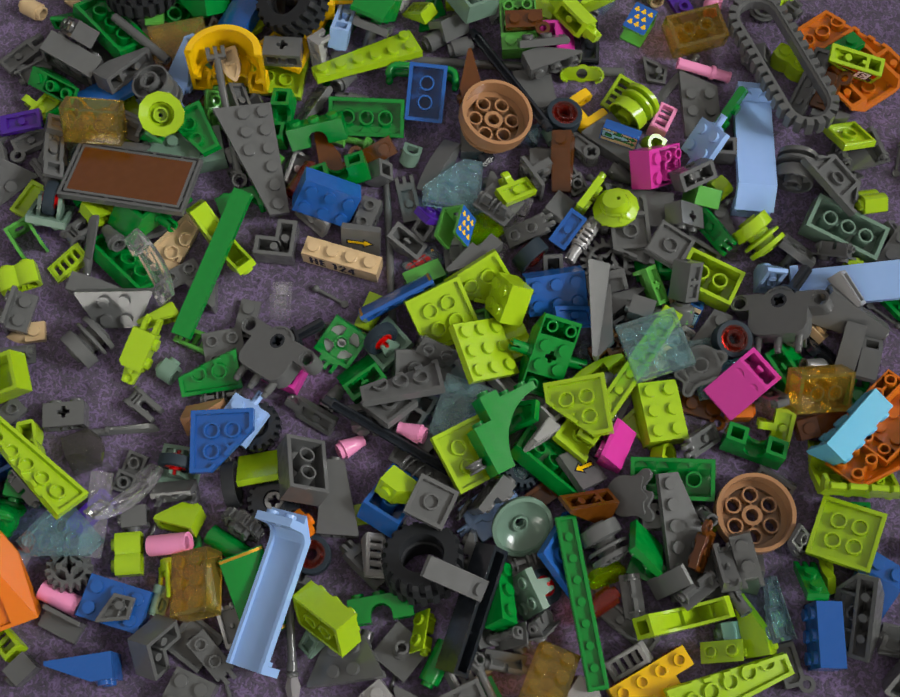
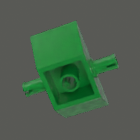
M190 197L188 204L193 201L192 197ZM114 206L107 222L108 225H111L112 228L124 235L131 245L135 244L159 225L165 227L169 232H173V229L176 230L178 227V222L171 218L173 215Z
M544 312L532 327L527 342L511 338L510 342L512 344L508 345V350L523 354L519 365L518 383L524 381L527 384L533 381L537 388L530 393L545 397L543 383L563 380L568 367L579 371L585 368L582 365L587 366L586 359L572 356L583 324Z

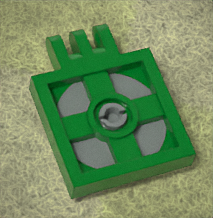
M337 314L314 345V349L321 353L318 358L321 361H325L323 369L325 370L329 364L332 365L328 370L330 374L334 372L338 365L345 369L350 367L364 347L363 343L367 335Z

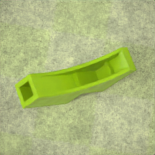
M200 199L185 211L207 242L210 243L219 219L207 202ZM234 240L225 263L240 276L242 274L246 275L253 270L256 262Z
M727 595L700 602L689 611L684 607L646 614L633 618L632 621L639 641L709 625L736 616L730 596Z

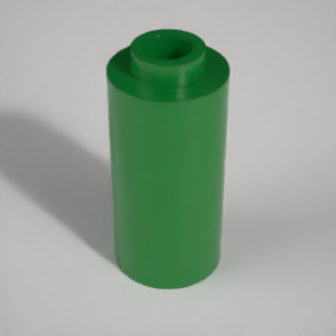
M214 525L204 538L205 544L227 558L251 549V547L217 525Z
M441 638L437 639L419 675V678L422 680L420 684L431 690L434 686L438 688L445 674V671L435 668L444 641Z

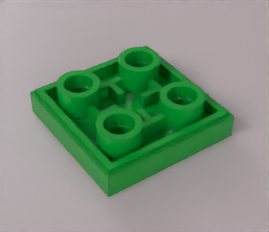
M637 520L632 521L629 533V553L633 558H637L642 562L643 567L648 572L651 571L658 577L663 574V545Z

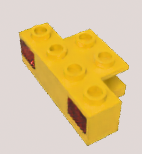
M683 645L676 646L627 678L624 677L609 686L610 689L605 691L609 697H666L663 689L681 684L676 675L691 667L694 663Z

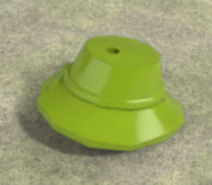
M156 91L146 95L139 104L138 118L143 129L154 136L167 137L174 134L184 123L185 111L181 102L170 92Z
M613 188L601 193L596 198L592 209L594 219L602 226L618 228L627 226L636 219L639 205L637 198L629 190Z

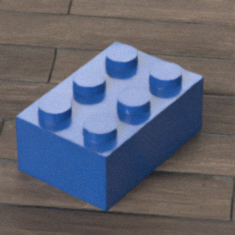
M410 62L404 120L442 124L448 66Z
M306 166L292 196V210L341 226L342 222H350L361 201V185Z
M580 265L522 273V280L534 289L526 311L529 317L542 316L544 312L549 313L554 306H588L585 270Z
M91 573L76 611V616L95 622V619L111 596L117 593L136 598L130 619L101 622L100 624L134 634L147 623L150 616L147 613H149L148 610L154 595L153 592Z
M814 601L804 605V609L801 611V618L805 622L806 628L803 631V642L807 644L804 662L808 666V671L834 672L847 669L842 601Z

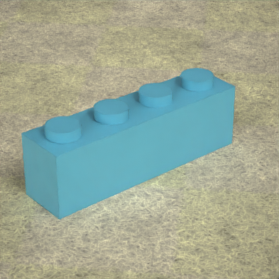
M876 388L865 392L846 411L849 415L845 414L833 424L836 428H832L827 433H824L819 438L821 443L811 446L806 452L831 465L846 464L853 458L852 453L865 444L864 439L878 429L876 425L879 422H883L890 415L888 412L893 405Z

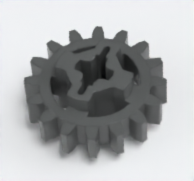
M228 507L221 515V521L225 522L224 525L228 527V532L238 537L241 541L248 540L250 543H257L265 534V530L261 528L262 525L258 523V519L247 513L244 509L238 511L235 507Z
M67 548L66 553H62L59 550L57 557L50 556L51 562H46L45 577H47V584H52L53 590L60 587V593H63L65 589L72 593L73 588L80 591L82 584L87 586L88 579L93 572V564H91L90 557L86 558L85 552L78 554V549L70 552L69 548Z

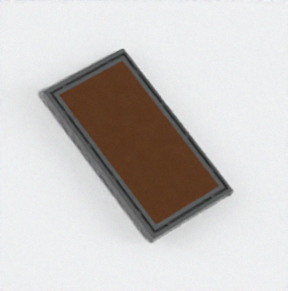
M79 141L56 194L58 198L183 217L203 166V159Z

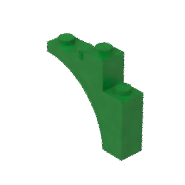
M522 381L513 386L515 390L510 392L508 389L500 393L497 390L492 392L485 390L477 394L476 397L478 399L471 403L481 421L471 426L473 430L467 433V436L479 459H483L482 464L487 466L485 470L490 479L515 466L509 446L510 422L519 402L528 393L537 388L533 381L527 384Z

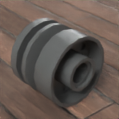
M155 64L144 67L136 74L132 82V91L141 102L146 95L162 91L170 92L182 103L183 90L161 65Z
M794 144L780 148L776 160L777 188L792 193L810 191L815 178L800 161L806 156L815 158L818 155L817 152L809 147Z
M85 316L82 320L87 324L86 328L78 322L76 323L80 331L78 335L68 330L59 339L65 344V350L78 363L82 362L90 369L99 361L94 353L98 350L103 355H106L107 352L102 345L105 344L111 350L115 345L112 343L108 333L97 322Z
M611 517L605 521L600 520L580 534L582 549H594V552L588 556V560L599 558L598 561L592 564L594 570L611 566L623 559L629 552V544L621 547V544L627 541L628 538L625 536L617 539L615 536L622 530L616 517Z

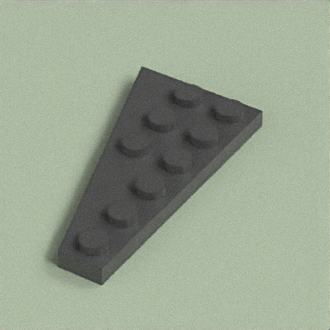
M271 102L213 108L212 111L215 117H217L223 132L228 137L235 154L247 172L269 216L289 215L290 211Z
M679 473L655 474L667 571L684 564L693 580L700 573L694 572L688 567V557L694 550L695 536L698 532H701L702 524ZM710 552L705 570H712L716 575ZM718 587L706 598L720 597L726 595L725 593H721L720 587ZM675 593L671 594V595H670V600H671V602H678V601L673 597V595H674Z

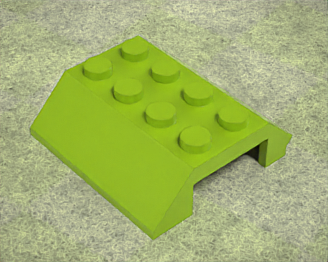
M808 440V449L811 446L819 445L821 441ZM808 454L809 475L818 494L824 496H856L868 499H900V485L893 473L877 485L875 483L870 485L849 483L827 467L825 461Z

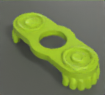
M580 64L562 69L560 71V78L565 83L568 80H574L577 82L594 81L595 84L603 81L604 72L600 67ZM579 69L587 71V75L584 78H579L576 75Z

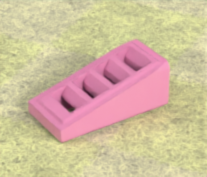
M661 102L659 111L654 115L646 135L659 134L665 137L678 109ZM661 110L672 112L671 116L661 112Z

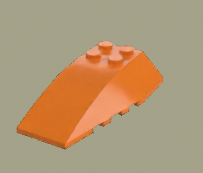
M827 10L798 27L797 32L801 30L804 35L803 40L806 39L809 43L808 49L812 48L813 51L816 46L824 49L854 31L865 42V47L859 51L885 59L882 77L870 84L853 78L850 85L840 88L837 95H839L840 100L851 111L866 112L896 93L900 88V56L887 44H880L875 41L876 38L873 36H866L860 32L859 28L847 25L845 20ZM834 65L827 69V71L837 75L843 72ZM844 76L841 81H847L848 77Z

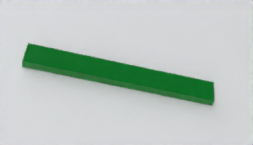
M233 188L171 330L173 334L189 340L192 339L251 203L252 193Z
M575 515L555 517V527L587 693L610 689L577 519Z

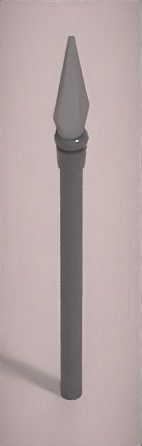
M291 599L285 616L287 641L286 671H288L286 673L287 682L285 689L287 697H299L301 685L298 680L294 604Z

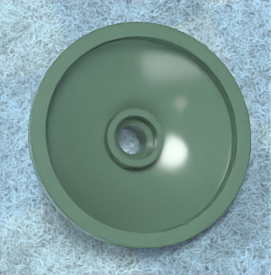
M529 496L513 498L504 503L494 515L491 525L492 538L495 544L507 551L510 556L524 557L527 554L529 556L531 553L539 551L553 528V517L549 508L537 498ZM517 519H521L519 523H515Z

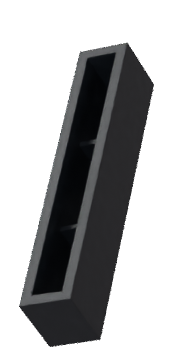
M476 541L467 571L489 581L481 602L459 594L435 668L468 679L508 552L496 545Z

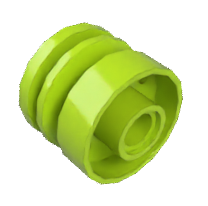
M631 83L621 96H618L610 104L609 113L612 112L621 124L640 130L659 111L660 105L655 95L647 87L639 83Z
M765 210L756 216L754 214L750 216L732 234L739 245L747 241L750 245L744 250L745 253L752 249L755 250L749 257L752 261L765 256L773 250L785 236L783 232L776 236L773 235L779 228L778 226L770 229L766 227L772 221V218Z

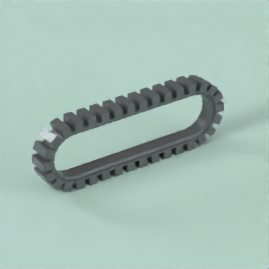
M734 0L729 8L727 30L730 29L729 35L732 39L735 38L734 44L737 48L740 47L739 52L741 56H745L744 61L747 65H750L749 69L752 74H755L756 82H761L760 88L762 92L766 91L765 97L767 101H771L770 106L773 111L777 109L776 116L778 120L784 118L782 124L786 128L794 125L792 131L798 134L801 128L804 129V135H811L813 129L816 134L823 132L824 127L828 129L832 125L833 120H835L840 106L838 105L840 102L839 95H835L837 89L834 84L830 85L831 79L829 76H824L826 71L823 66L819 67L820 61L818 58H813L815 53L812 48L808 49L809 43L806 39L803 40L804 35L801 30L797 32L798 25L796 22L792 23L793 17L790 13L787 14L788 9L785 4L780 6L781 0ZM749 9H762L770 14L825 106L823 113L814 117H806L796 113L791 107L741 22L740 16L743 12Z

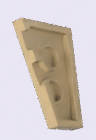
M186 213L178 221L176 230L173 229V232L167 231L144 254L165 273L183 263L200 230Z

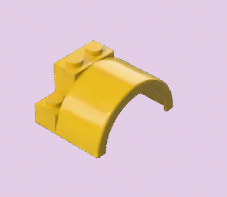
M230 24L214 25L196 33L186 44L184 54L193 89H213V85H218L214 62L212 69L205 66L209 63L205 48L209 47L210 54H214L212 46H217L218 51L220 50V45H224L225 48L235 45L242 64L237 82H234L224 73L225 84L244 83L245 87H248L249 93L268 94L270 79L268 70H265L262 48L257 37L249 30Z

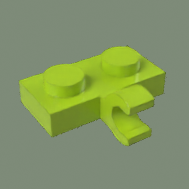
M46 93L37 101L27 94L21 99L29 110L39 108L42 111L44 124L46 122L45 113L62 104L60 100Z
M505 171L500 174L502 178L498 179L501 187L496 188L494 194L502 204L508 207L534 196L537 189L527 176L514 181L510 173Z
M788 407L775 408L773 420L757 417V428L770 430L769 436L771 435L790 442L798 411Z

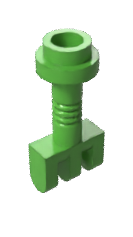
M348 136L347 139L332 142V144L344 148L346 143L365 149L374 144L375 141L371 137H366L364 140Z

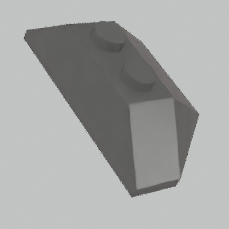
M857 573L837 586L835 601H842L846 656L867 663L872 658L881 629L885 594L881 579L878 577Z

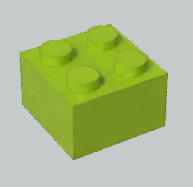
M497 271L496 277L492 280L490 294L485 301V309L499 323L521 327L534 289L517 275Z
M11 349L0 353V404L33 391L25 353Z

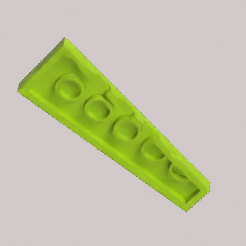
M410 30L400 31L394 36L311 67L317 84L385 67L395 61H408L423 57V50Z
M0 416V454L56 520L88 497L89 492Z
M781 652L665 688L663 691L666 697H751L790 677L795 672L787 653Z

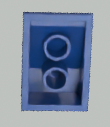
M392 463L391 466L388 468V470H389L393 465H395V466H397V465L394 464V463ZM404 471L407 475L411 477L412 474H410L407 471ZM412 476L414 480L418 481L417 477ZM376 484L362 502L356 517L392 539L391 534L399 530L408 516L402 512L406 504H391L374 492Z
M876 552L869 575L881 579L885 594L883 618L900 593V566Z
M113 651L43 661V666L97 683V686L113 687L117 686L118 681H123L121 654Z

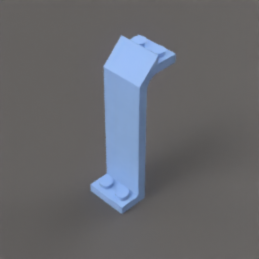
M738 81L735 89L736 92L738 87L743 86L748 89V94L740 104V111L735 116L733 115L734 137H737V155L735 157L737 186L730 208V216L750 217L753 214L756 216L763 210L769 216L771 213H774L778 184L772 109L770 106L771 101H767L765 97L766 91L762 92L760 88L761 83Z
M900 259L814 268L799 290H825L831 284L828 282V278L839 271L846 270L866 303L900 300ZM798 265L789 266L788 275L790 282L798 272Z
M272 507V509L267 508L266 512L257 510L255 516L256 519L268 524L270 537L226 662L277 679L280 670L273 668V663L270 660L311 540L307 516Z

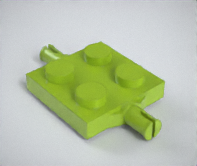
M600 171L574 207V210L581 215L585 214L603 190L601 184L607 177L604 172Z

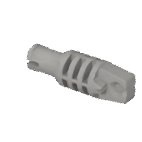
M590 216L572 239V246L563 257L564 261L568 264L574 265L579 255L587 250L590 242L596 236L601 224L594 219V216Z

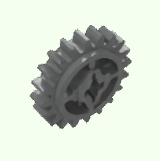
M601 238L600 244L594 240L593 247L589 245L587 251L582 252V257L584 258H580L579 263L582 264L581 267L585 270V276L589 275L588 259H595L602 262L610 260V270L624 267L626 279L631 278L632 273L630 271H633L634 268L631 265L633 260L613 253L611 238H609L608 243H605L604 239ZM615 256L619 258L622 267L618 266L619 263H617Z

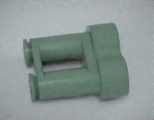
M155 583L152 590L154 595L148 610L149 613L147 614L163 616L165 615L170 598L166 597V586ZM171 587L170 597H173L175 588Z

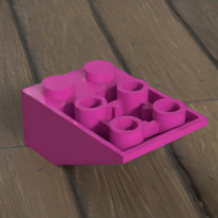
M680 143L630 150L632 190H651L672 184L669 172L681 167Z
M753 347L703 391L731 421L782 377Z

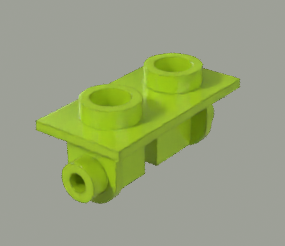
M430 608L415 613L413 631L410 638V654L419 651L421 656L426 657L431 652L433 638L427 636V634L433 635L436 618L433 613H430Z
M743 639L700 642L701 664L744 661V657H747V649L743 648Z

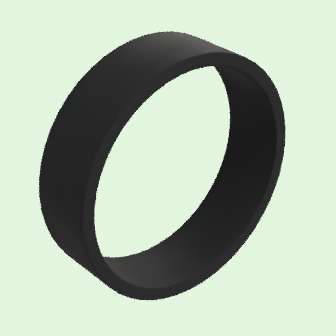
M236 461L223 462L220 465L221 489L227 508L240 507L243 504V488L238 487L236 483L238 466Z

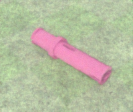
M681 57L677 59L675 69L708 77V80L715 79L729 83L732 77V72L730 71L728 72L718 69L714 65L707 66Z

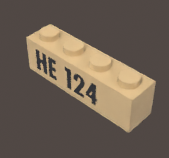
M307 236L301 252L304 262L376 283L383 267V259L380 256Z

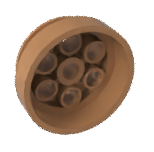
M490 79L474 84L466 92L459 107L458 117L463 136L471 146L484 153L498 154L517 147L524 140L532 125L533 112L528 99L517 87L505 81Z
M745 473L734 477L721 488L713 505V513L718 516V518H715L718 520L715 527L721 538L727 543L730 542V534L750 530L757 537V541L753 542L757 555L772 552L782 546L790 538L796 525L797 511L790 492L778 480L762 473ZM744 492L752 494V501L744 497ZM763 501L770 503L771 511L763 507ZM727 502H732L736 506V511H730L727 507ZM746 512H751L755 520L749 521L746 517ZM766 522H770L773 525V531L766 529ZM729 523H735L738 527V531H731L729 528Z

